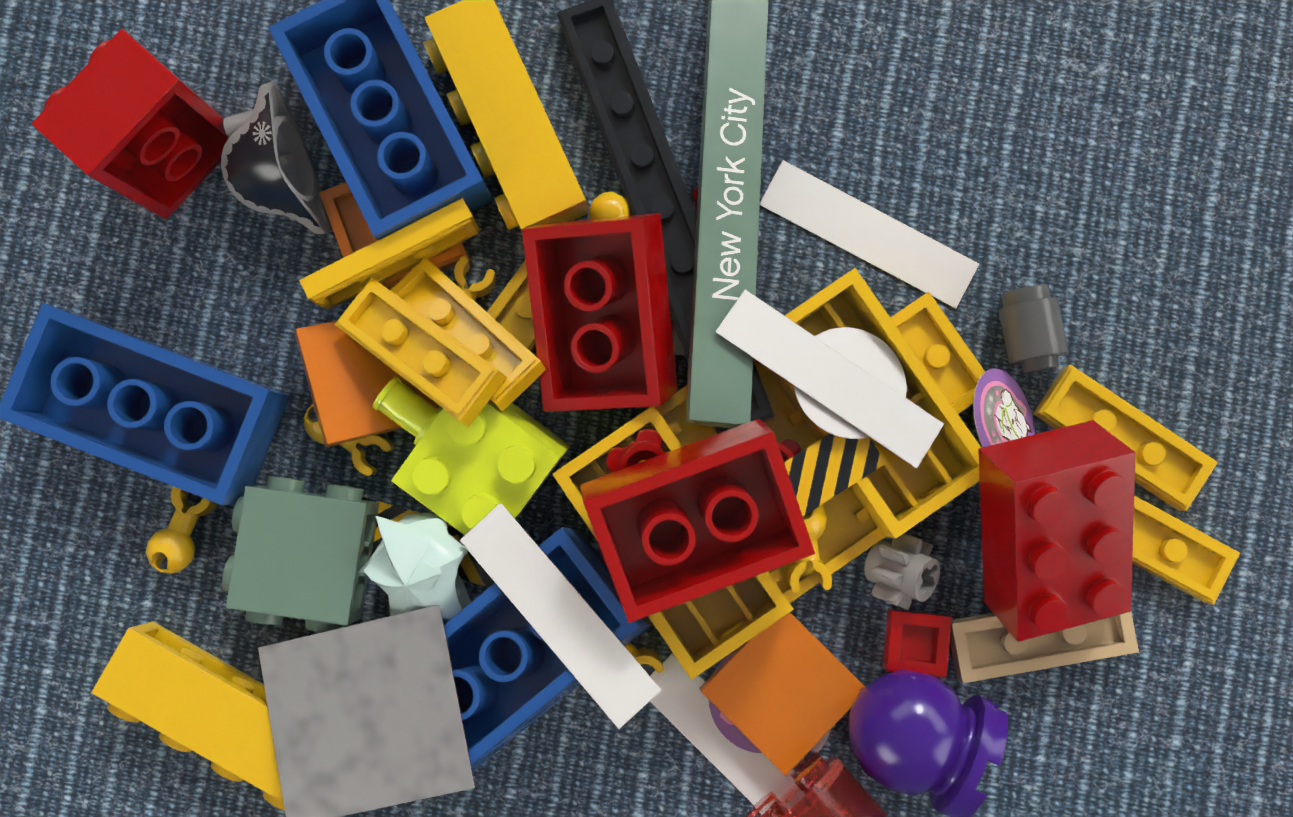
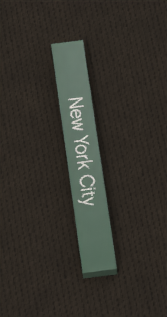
M709 0L685 418V424L735 428L750 422L753 357L717 334L716 330L744 290L756 296L768 0Z

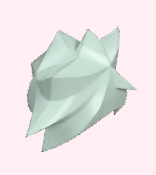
M430 513L406 515L399 522L376 516L382 541L374 554L359 570V573H366L372 581L388 594L391 616L440 605L444 624L471 603L464 583L458 574V566L468 550L448 534L446 521L438 515Z

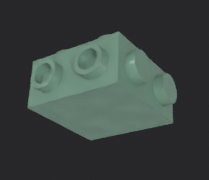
M268 476L267 486H245L244 497L238 498L233 510L232 528L235 532H238L234 556L228 558L222 576L223 590L228 592L226 608L246 611L245 620L258 624L279 625L283 622V616L306 620V630L321 633L342 628V625L347 626L362 619L368 576L366 573H359V570L372 555L377 523L376 516H378L380 503L362 500L364 489L327 484L326 495L303 492L304 480Z

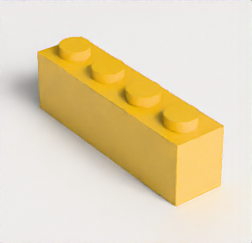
M462 0L424 17L433 38L424 41L423 44L437 74L440 75L449 71L457 89L447 93V97L461 127L468 123H473L480 142L470 147L484 177L487 178L496 174L504 194L495 197L494 200L508 230L520 226L522 231L523 228L547 223L569 222L589 214L584 194L495 1Z
M154 621L128 628L91 693L108 702L107 709L113 715L125 721L135 723L141 721L160 732L159 738L167 746L182 752H196L212 762L211 768L220 776L235 782L245 780L264 791L263 797L268 803L285 811L264 684Z

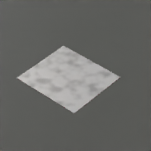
M440 605L258 648L286 817H341L475 788Z

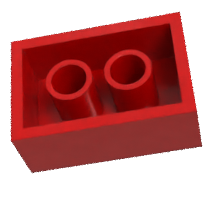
M122 28L112 39L104 41L94 49L88 64L67 86L56 90L50 95L44 105V110L31 123L87 176L166 220L221 162L223 148L229 138L224 129V118Z
M661 213L547 223L523 228L522 237L537 358L541 360L546 368L539 376L543 411L663 405L678 391Z
M760 419L580 484L585 509L628 623L815 554L775 434Z
M1094 420L978 448L984 603L1016 641L1021 642L1131 612L1136 452Z

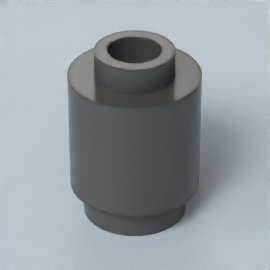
M1049 285L1028 286L1002 294L1003 308L998 310L1009 365L1021 364L1023 374L1058 368V357L1068 354L1069 349L1057 297H1051Z

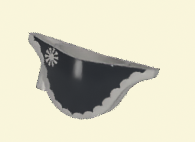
M273 80L263 84L258 90L253 110L224 118V129L229 137L221 155V169L224 180L232 194L248 208L260 213L284 215L298 221L315 234H324L331 229L319 195L321 189L305 141L276 81Z

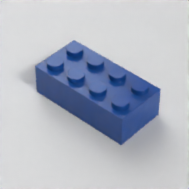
M321 0L268 27L373 236L377 240L461 198L464 199L471 212L494 201L390 0Z
M42 303L0 402V419L217 504L235 505L239 497H244L245 486L255 485L290 395L78 313Z
M561 527L538 546L624 647L652 625L647 617L628 623L606 563L580 530ZM496 583L491 585L444 625L473 772L580 683Z

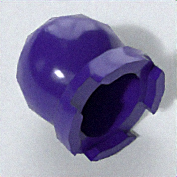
M900 669L875 679L860 690L848 717L849 747L864 773L888 790L913 796L930 791L931 805L936 811L949 817H972L987 796V794L976 790L987 762L989 761L998 766L1001 765L1008 736V715L1006 712L997 709L999 705L993 703V701L977 695H973L961 704L954 689L933 675Z

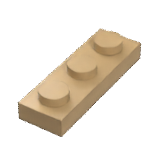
M1131 612L1021 642L1016 641L994 613L955 619L951 622L950 646L956 678L961 683L1139 652Z

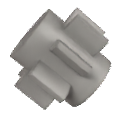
M906 533L893 539L892 542L882 539L873 545L866 558L864 568L866 579L876 583L871 595L906 610L910 608L912 598L920 602L926 601L934 592L940 577L939 561L929 557L933 545Z

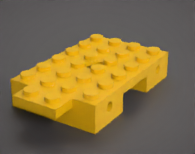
M856 268L790 311L785 317L814 336L830 329L849 327L864 330L880 338L894 351L902 364L907 385L906 398L944 423L917 469L870 437L886 464L822 504L827 515V523L822 535L817 538L819 559L826 565L831 574L883 538H898L979 482L978 448H981V446L958 414L974 404L975 388L979 378L985 372L929 291L890 317ZM753 358L775 415L774 419L764 423L773 430L777 443H781L786 439H792L800 445L803 451L830 434L813 423L804 413L797 400L793 384ZM687 385L677 391L663 405L649 407L552 474L595 538L596 535L582 500L580 484L613 473L608 469L606 463L607 455L612 448H624L636 440L638 432L643 429H653L660 434L662 439L661 448L665 453L716 435L711 426L685 424ZM810 561L806 563V570L799 578L801 591L797 594L792 592L787 580L788 570L792 564L789 563L648 617L692 680L794 610L790 603L820 583V574L814 570Z

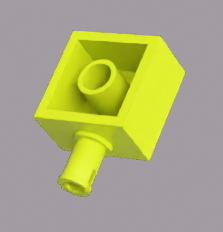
M394 377L388 382L372 406L376 411L379 410L415 437L413 443L416 445L391 481L463 535L472 530L500 503L516 520L570 448L569 444L513 403L501 412L493 403L488 401L472 424L467 427L441 406L438 409L404 385L398 377Z

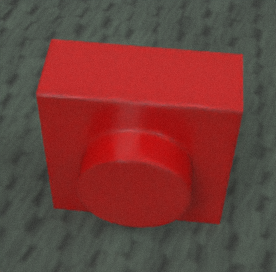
M888 608L882 668L887 671L905 669L933 676L946 677L952 617L943 614Z

